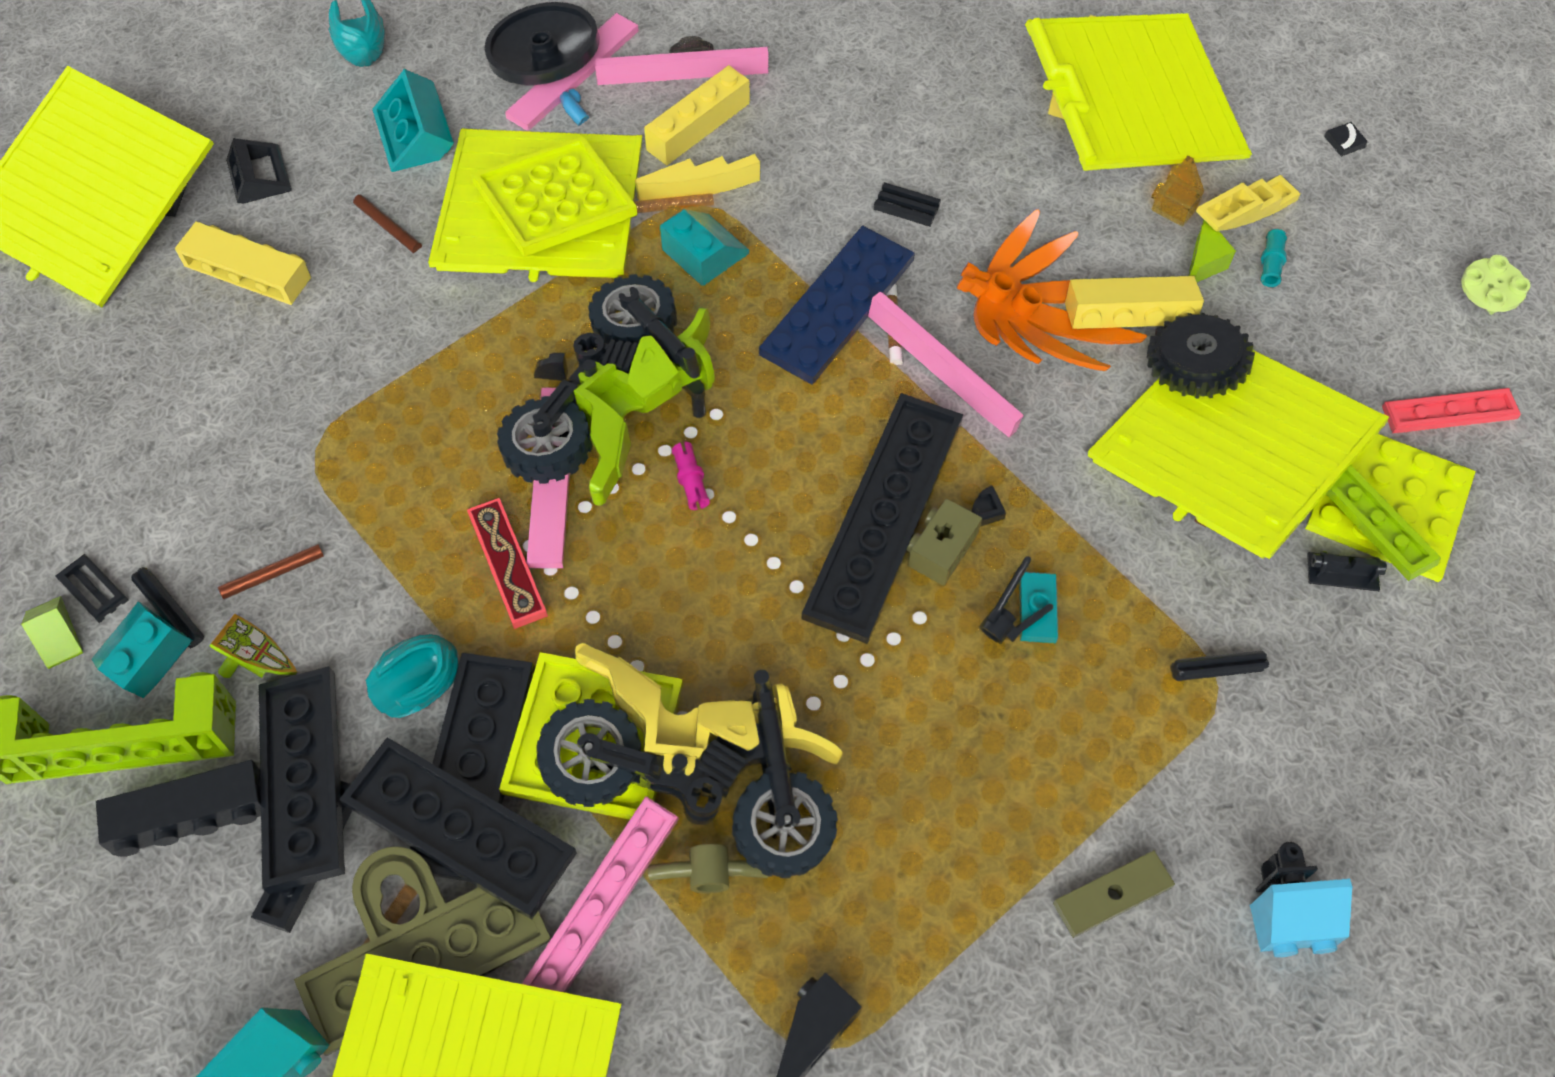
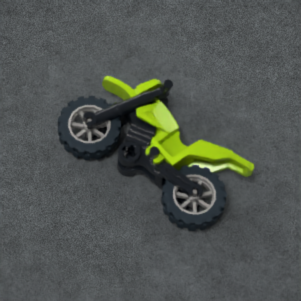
M637 274L629 275V278L624 279L621 276L613 279L614 282L610 284L608 282L603 284L601 290L593 294V302H589L588 305L593 333L580 335L573 344L576 359L579 363L578 368L568 379H563L550 396H543L541 400L536 401L534 398L525 401V405L521 407L519 405L515 406L511 410L512 413L502 419V427H499L497 430L499 439L497 444L507 469L510 468L511 473L515 477L521 476L524 481L530 483L533 480L539 481V484L549 483V480L556 479V482L565 479L564 475L576 473L579 470L578 466L581 463H586L589 458L587 453L591 452L593 443L599 454V460L590 480L589 490L593 503L600 506L606 503L619 477H622L631 446L627 424L623 419L627 413L631 411L642 413L652 411L684 388L691 396L693 416L702 418L706 415L705 390L712 388V384L715 381L711 358L704 347L710 331L708 308L700 307L690 326L682 334L676 336L673 333V326L677 325V313L672 291L669 287L665 288L664 282L659 279L655 281L652 279V276L648 275L638 277ZM534 447L531 452L525 450Z

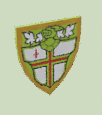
M237 614L231 617L209 646L226 656V659L218 669V673L224 678H231L239 665L261 678L265 672L278 675L297 674L293 663L274 640L261 629Z

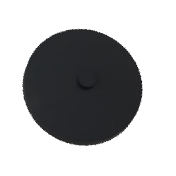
M563 2L534 4L509 14L492 28L485 41V55L491 70L505 81L520 85L551 83L574 74L593 58L599 46V32L593 16L577 5Z

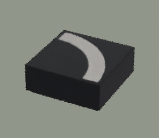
M1352 122L1327 130L1324 136L1341 157L1365 148L1368 143Z

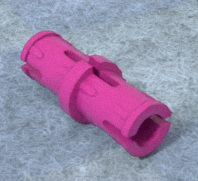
M684 442L686 450L683 451L681 443H678L672 448V454L675 457L679 470L677 473L678 482L684 487L689 509L697 510V501L699 502L700 509H703L710 503L703 484V469L697 464L692 444Z

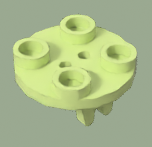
M1493 255L1491 258L1474 261L1465 269L1461 279L1463 291L1469 300L1477 306L1487 309L1491 315L1518 307L1524 301L1531 287L1530 281L1502 255Z

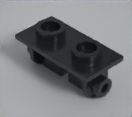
M1326 551L1307 553L1309 584L1380 591L1379 575H1385L1387 564L1385 561H1381L1379 557L1369 559L1327 554Z
M1285 842L1277 850V853H1274L1262 864L1261 874L1263 882L1256 888V892H1264L1271 885L1306 882L1318 870V867L1306 866L1301 847L1294 842Z

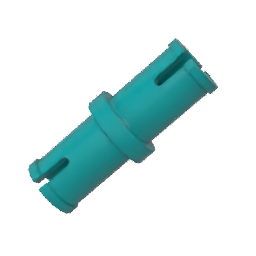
M1273 229L1267 233L1266 248L1261 255L1263 270L1260 280L1266 287H1276L1281 283L1282 267L1287 261V253L1285 252L1287 235L1285 231L1280 229Z

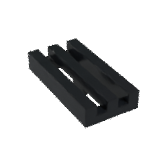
M884 182L882 191L879 192L878 199L874 203V210L931 227L941 199Z
M83 554L55 576L98 623L102 622L107 614H112L116 611V607L120 604H125L129 601L86 554ZM86 565L114 597L108 600L79 569ZM74 574L102 606L96 609L69 581V576Z

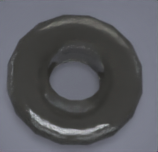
M687 36L672 45L669 53L712 51L714 46L710 42L704 41L701 37Z

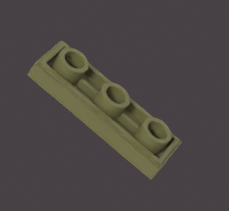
M1154 850L1056 899L1053 905L1072 938H1075L1173 888L1175 883ZM1108 890L1116 891L1119 899H1112L1108 895Z

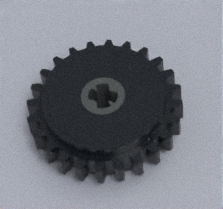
M1188 313V316L1185 317L1175 316V321L1172 323L1165 321L1163 328H1156L1155 336L1150 337L1147 349V366L1152 368V377L1160 376V385L1167 384L1169 391L1173 392L1176 390L1181 393V396L1191 395L1196 399H1199L1200 396H1208L1210 399L1218 393L1224 396L1228 388L1234 391L1237 390L1238 382L1244 384L1247 375L1251 374L1255 352H1252L1253 342H1248V333L1241 334V327L1239 325L1233 326L1229 319L1224 320L1219 318L1218 315L1211 316L1205 315V313L1198 315Z

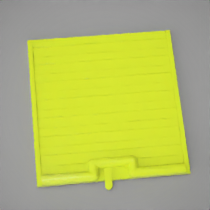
M1188 13L1027 19L1025 26L1029 36L1032 38L1048 78L1043 83V88L1052 90L1084 171L1247 159L1252 155Z
M67 66L0 160V251L31 267L26 275L28 281H34L41 273L102 308L206 157L214 142Z
M461 128L428 260L429 267H436L437 271L499 274L507 273L509 269L530 270L529 280L531 282L538 281L540 271H547L552 276L617 278L619 275H624L632 217L523 257L474 185L472 173L583 135L634 202L636 192L635 179L638 177L642 135Z
M1252 350V352H1255L1251 374L1247 375L1246 382L1244 384L1238 382V387L1235 391L1228 388L1224 396L1218 393L1210 399L1208 396H1200L1199 399L1191 395L1184 397L1176 390L1173 392L1169 391L1167 384L1160 385L1158 378L1088 450V457L1093 459V463L1153 497L1161 496L1178 506L1173 512V520L1181 521L1188 513L1196 516V520L1202 525L1262 559L1265 557L1270 559L1389 419V416L1359 403L1255 350Z
M366 954L332 1077H606L622 1004Z

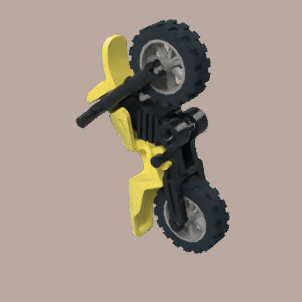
M585 643L577 645L575 649L576 661L582 666L609 679L615 703L619 710L613 708V704L603 701L601 704L595 703V699H585L584 703L576 704L575 701L567 704L566 708L561 711L558 709L550 716L551 720L544 724L540 732L539 741H537V761L544 783L547 784L555 796H560L571 805H576L577 803L583 804L584 807H594V804L602 803L604 805L612 802L613 798L624 794L632 783L651 791L677 797L683 804L686 818L691 823L706 825L715 819L722 796L727 797L741 773L749 766L761 764L763 775L756 781L753 780L739 797L733 813L732 835L733 838L735 837L738 852L740 855L743 854L747 859L746 862L751 867L761 870L762 874L770 877L772 875L780 876L783 879L804 875L820 864L830 851L837 835V812L833 809L831 796L829 793L825 794L821 789L822 785L814 779L812 781L806 778L807 774L797 771L796 774L789 773V770H792L791 764L787 762L785 747L808 751L833 764L839 762L843 752L831 741L807 730L794 727L797 719L788 686L779 683L774 684L772 688L769 673L766 670H758L754 674L755 691L753 696L747 701L706 702L689 713L677 715L667 711L661 702V686L624 659L609 655ZM636 726L644 735V752L641 751V742ZM584 727L601 728L596 736L592 733H586ZM576 729L579 730L580 737L577 740V744L565 740L569 734ZM609 733L614 738L616 744L605 741L603 738ZM561 747L578 753L574 758L563 764L561 763ZM580 762L584 765L582 779L572 776L567 770ZM589 772L605 775L598 779L588 780ZM701 795L708 798L705 808L696 806ZM765 802H768L770 814L759 811ZM801 803L809 811L810 818H801L800 812L797 809ZM756 818L771 823L769 830L761 835H758ZM813 825L812 834L808 842L794 827ZM777 836L780 837L778 851L763 842L769 837L773 839L777 838ZM791 836L801 848L796 851L785 852L786 837Z

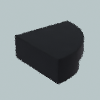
M565 353L549 354L548 358L537 362L534 378L557 381L567 379L568 368Z
M993 485L981 491L971 510L972 513L982 517L981 526L1003 520L1006 516V511Z

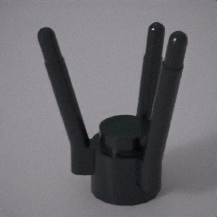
M1029 556L1024 558L994 609L991 610L979 625V629L998 644H1002L1006 638L1014 642L1020 633L1053 609L1052 604H1047L1015 627L1013 625L1016 621L1015 616L1004 608L1031 562V557Z

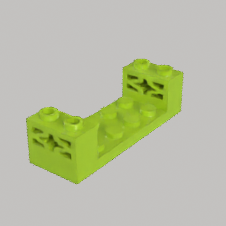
M196 672L191 674L190 677L176 678L173 721L153 719L148 724L134 726L118 723L111 725L109 729L92 730L77 728L71 730L68 734L53 735L49 734L50 724L20 697L12 695L0 696V780L5 784L234 756L236 700L215 674Z

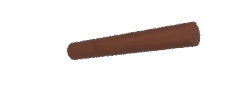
M358 194L353 199L354 205L412 253H415L422 247L421 243L363 195Z
M319 544L223 584L218 587L222 598L226 599L320 559L324 555Z

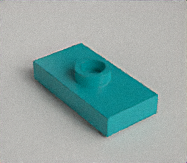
M1025 572L1019 581L1020 623L1047 604H1052L1053 609L1020 633V641L1056 643L1058 639L1056 574Z

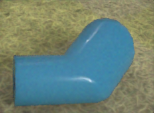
M570 89L568 92L564 91L561 94L560 101L566 113L580 126L589 119V115L578 104L581 99L578 91Z

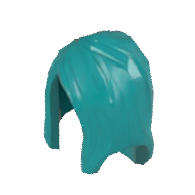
M334 0L329 9L328 30L335 48L351 64L358 67L370 66L381 56L384 48L385 31L382 17L378 14L371 0H361L366 16L341 20L338 2Z
M427 634L403 640L384 651L366 678L367 693L372 704L381 713L391 718H402L426 708L440 698L454 683L459 665L457 649L450 641L443 637Z

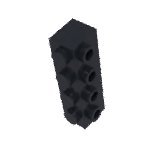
M251 759L97 800L95 802L99 845L113 856L126 857L134 855L141 848L148 846L172 845L178 842L179 838L193 834L209 835L216 832L222 826L252 823L257 817L261 816L260 769Z

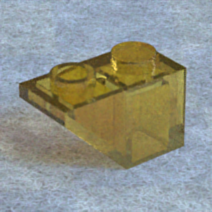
M1187 156L1180 165L1175 164L1167 176V181L1165 183L1160 182L1151 197L1155 200L1151 210L1181 227L1195 213L1205 191L1192 157Z

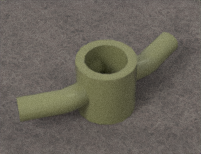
M703 844L692 847L689 850L690 861L648 866V877L651 881L690 877V889L697 893H718L728 890L729 876L769 877L762 874V871L756 867H751L745 860H729L728 848L719 844Z

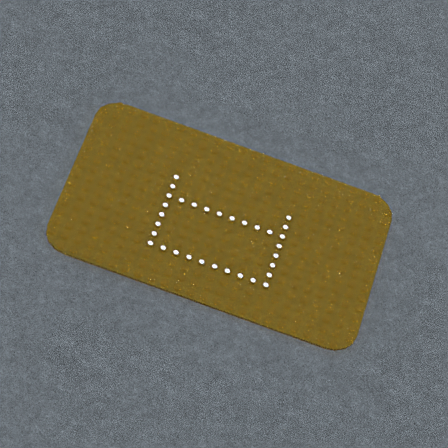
M699 204L674 205L651 216L630 230L624 275H619V277L622 276V279L629 278V275L637 274L638 277L648 275L652 276V279L655 281L659 279L664 282L665 288H670L677 313V325L673 326V333L676 336L682 334L690 326L700 307L708 308L710 331L704 347L711 358L715 381L712 384V388L705 390L706 415L702 418L693 416L691 396L684 388L652 411L647 413L631 411L627 413L623 419L627 424L631 446L622 477H619L606 503L600 506L593 503L589 490L590 480L599 460V454L592 443V450L587 453L589 458L586 463H581L578 466L579 470L572 475L570 474L563 568H529L547 611V617L514 629L467 509L500 498L527 563L533 482H526L521 476L517 478L511 473L510 468L507 469L497 444V440H499L497 430L499 427H502V419L506 415L509 416L515 406L519 405L521 407L526 404L525 401L533 398L535 401L540 400L541 388H557L561 381L534 378L536 364L539 360L548 358L549 354L565 353L568 368L567 379L575 372L579 363L573 348L574 341L582 334L593 333L589 319V302H593V294L596 291L599 292L603 284L607 282L610 284L614 282L613 279L615 278L557 276L350 408L337 420L330 423L315 450V474L327 497L444 638L455 646L460 657L462 653L533 662L536 667L540 652L576 659L575 649L577 645L585 643L614 657H621L639 671L683 679L677 715L689 713L706 702L747 701L753 696L755 691L754 674L758 670H766L769 673L772 688L774 684L779 683L788 686L797 719L794 727L807 730L831 741L843 752L839 762L833 764L808 751L785 747L787 762L791 764L792 770H789V773L796 774L798 771L807 774L806 778L812 781L814 779L822 785L821 789L825 794L829 793L833 800L832 806L837 812L838 819L836 822L837 835L828 854L819 865L801 876L796 875L786 879L774 875L768 878L729 876V889L718 893H697L691 891L690 877L651 881L648 877V867L642 876L761 1020L786 1041L797 1003L800 1000L797 993L811 977L819 980L826 972L862 1006L860 1015L829 1050L847 1048L878 1031L1197 739L1215 714L1219 688L1215 677L1183 681L1173 679L1170 665L1177 659L1206 656L1197 643L961 425L915 534L923 533L927 527L924 523L928 514L934 507L939 509L946 498L971 511L981 491L992 485L1006 511L1005 519L980 527L978 536L945 586L908 566L910 552L907 551L868 644L802 620V611L900 394L903 393L935 405L938 404L894 363H890V360L858 330L813 385L759 356V346L810 286L742 223L725 213L724 210ZM683 209L707 213L749 249V254L710 282L701 286L662 250L660 225ZM684 442L692 444L697 464L703 469V484L710 500L709 505L703 509H700L698 501L696 502L697 510L689 509L684 487L678 482L677 473L679 470L675 457L672 454V448L678 443H681L683 451L686 450ZM534 447L525 450L531 452ZM1029 556L1031 557V562L1025 572L1056 574L1057 642L1020 641L1019 635L1014 642L1006 638L1002 644H998L986 636L979 629V625L991 610L994 609L1024 558ZM1019 583L1004 606L1005 609L1015 616L1016 621L1013 623L1015 627L1020 624ZM761 764L749 766L741 773L727 797L722 796L715 819L706 825L691 823L686 818L683 804L677 797L657 792L654 802L676 815L679 820L649 865L690 861L689 850L694 846L703 844L724 845L728 848L729 860L747 861L736 848L737 843L732 835V818L738 799L746 787L753 780L756 781L763 775ZM701 795L696 806L705 808L708 798ZM765 802L759 811L770 814L768 802ZM801 803L797 808L801 818H810L809 811ZM590 812L614 842H616L630 821L629 819ZM756 818L758 835L769 830L771 823ZM813 825L794 827L808 842L812 834ZM777 836L775 839L769 837L763 842L778 851L780 837ZM791 836L786 837L785 852L796 851L801 848Z

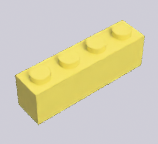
M731 66L725 67L644 127L646 150L666 166L750 104L749 79Z
M195 221L175 247L185 267L289 305L293 304L311 279L305 261L298 255H289L274 249L270 245H261L250 241L242 235L224 232L214 225L208 226Z
M1194 276L1070 279L1065 306L1072 329L1164 326L1165 321L1172 323L1175 321V316L1185 317L1188 316V313L1198 315L1201 312L1204 299Z

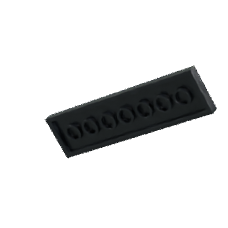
M903 393L900 394L802 611V620L865 644L869 643L907 553V547L916 532L960 428L963 414Z

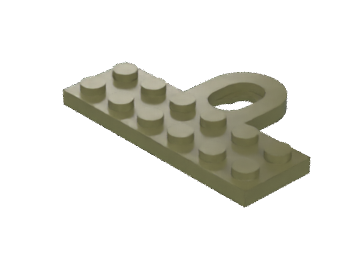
M387 847L372 853L361 863L355 873L352 884L353 900L370 941L295 978L294 981L312 1025L330 1045L324 1052V1055L328 1056L340 1050L366 954L484 976L549 943L551 937L539 911L531 920L479 887L446 903L431 868L418 853L404 847ZM391 875L400 876L407 886L412 887L419 894V911L412 920L404 924H392L386 919L381 909L384 897L381 890L382 883Z

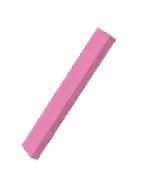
M618 13L614 14L598 29V49L593 58L583 68L561 80L535 85L505 112L506 118L527 131L532 129L561 102L560 96L564 91L568 92L570 89H576L596 70V58H610L639 31L638 25Z
M767 47L595 59L597 85L709 78L728 65L742 75L768 73Z
M879 292L872 298L868 314L869 318L1006 436L1011 437L1017 431L1024 416L1019 410L884 293Z
M541 388V397L550 396L556 388ZM570 473L564 475L565 479L557 482L556 479L549 480V483L539 484V481H533L527 552L528 568H563Z
M645 796L522 984L564 993L567 992L679 820L676 815Z

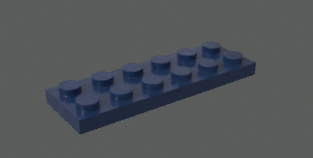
M862 225L759 346V356L813 385L868 318L872 298L879 292L885 295L889 292L914 261L915 252Z

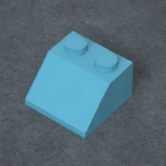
M1351 879L1271 885L1250 904L1260 952L1273 951L1274 957H1288L1298 954V949L1312 948L1313 954H1326L1336 951L1337 945L1346 940L1350 933Z

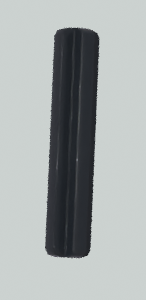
M142 567L132 574V582L159 615L192 640L188 646L190 649L204 640L202 632L151 571L146 567Z
M1252 651L1177 659L1170 665L1173 679L1183 681L1262 672L1269 667V661L1265 652Z

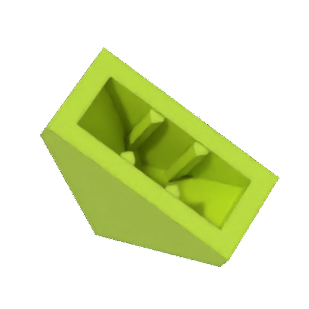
M1205 220L1197 236L1188 276H1194L1196 282L1227 270L1236 252L1220 231L1216 232Z
M61 596L25 612L21 625L48 669L84 653Z

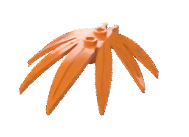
M1036 209L1002 243L993 256L986 272L980 271L978 267L968 262L961 272L960 276H962V279L956 288L964 292H970L978 298L974 307V322L979 333L991 344L997 346L1001 342L1000 335L1005 343L1019 355L1039 364L1043 359L1026 345L1017 334L1018 332L1034 346L1056 358L1081 367L1107 371L1111 367L1110 365L1084 355L1047 333L1100 344L1141 343L1147 338V335L1121 327L1072 329L1067 311L1042 304L1065 303L1070 280L1030 284L1020 283L1039 274L1054 263L1078 236V231H1074L1057 238L1031 252L1011 267V264L1022 252L1033 232L1040 214V210Z

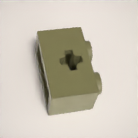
M946 498L939 509L934 507L928 514L924 523L927 527L923 533H916L907 547V551L910 552L908 566L945 586L978 536L982 517Z

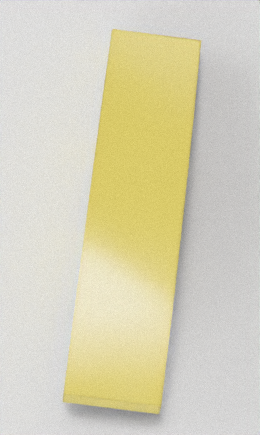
M753 154L727 164L723 156L695 166L689 158L635 179L637 199L639 202L673 201L733 190L760 181V161Z
M1279 175L1268 182L1260 179L1249 186L1241 183L1197 207L1196 212L1216 232L1234 229L1256 222L1298 201L1301 193Z

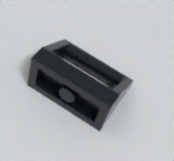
M233 138L226 162L237 203L244 204L292 191L278 144ZM270 156L276 181L256 179L251 160Z

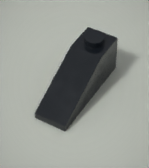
M826 972L819 980L811 977L797 993L800 1000L796 1006L776 1077H805L860 1015L862 1006Z

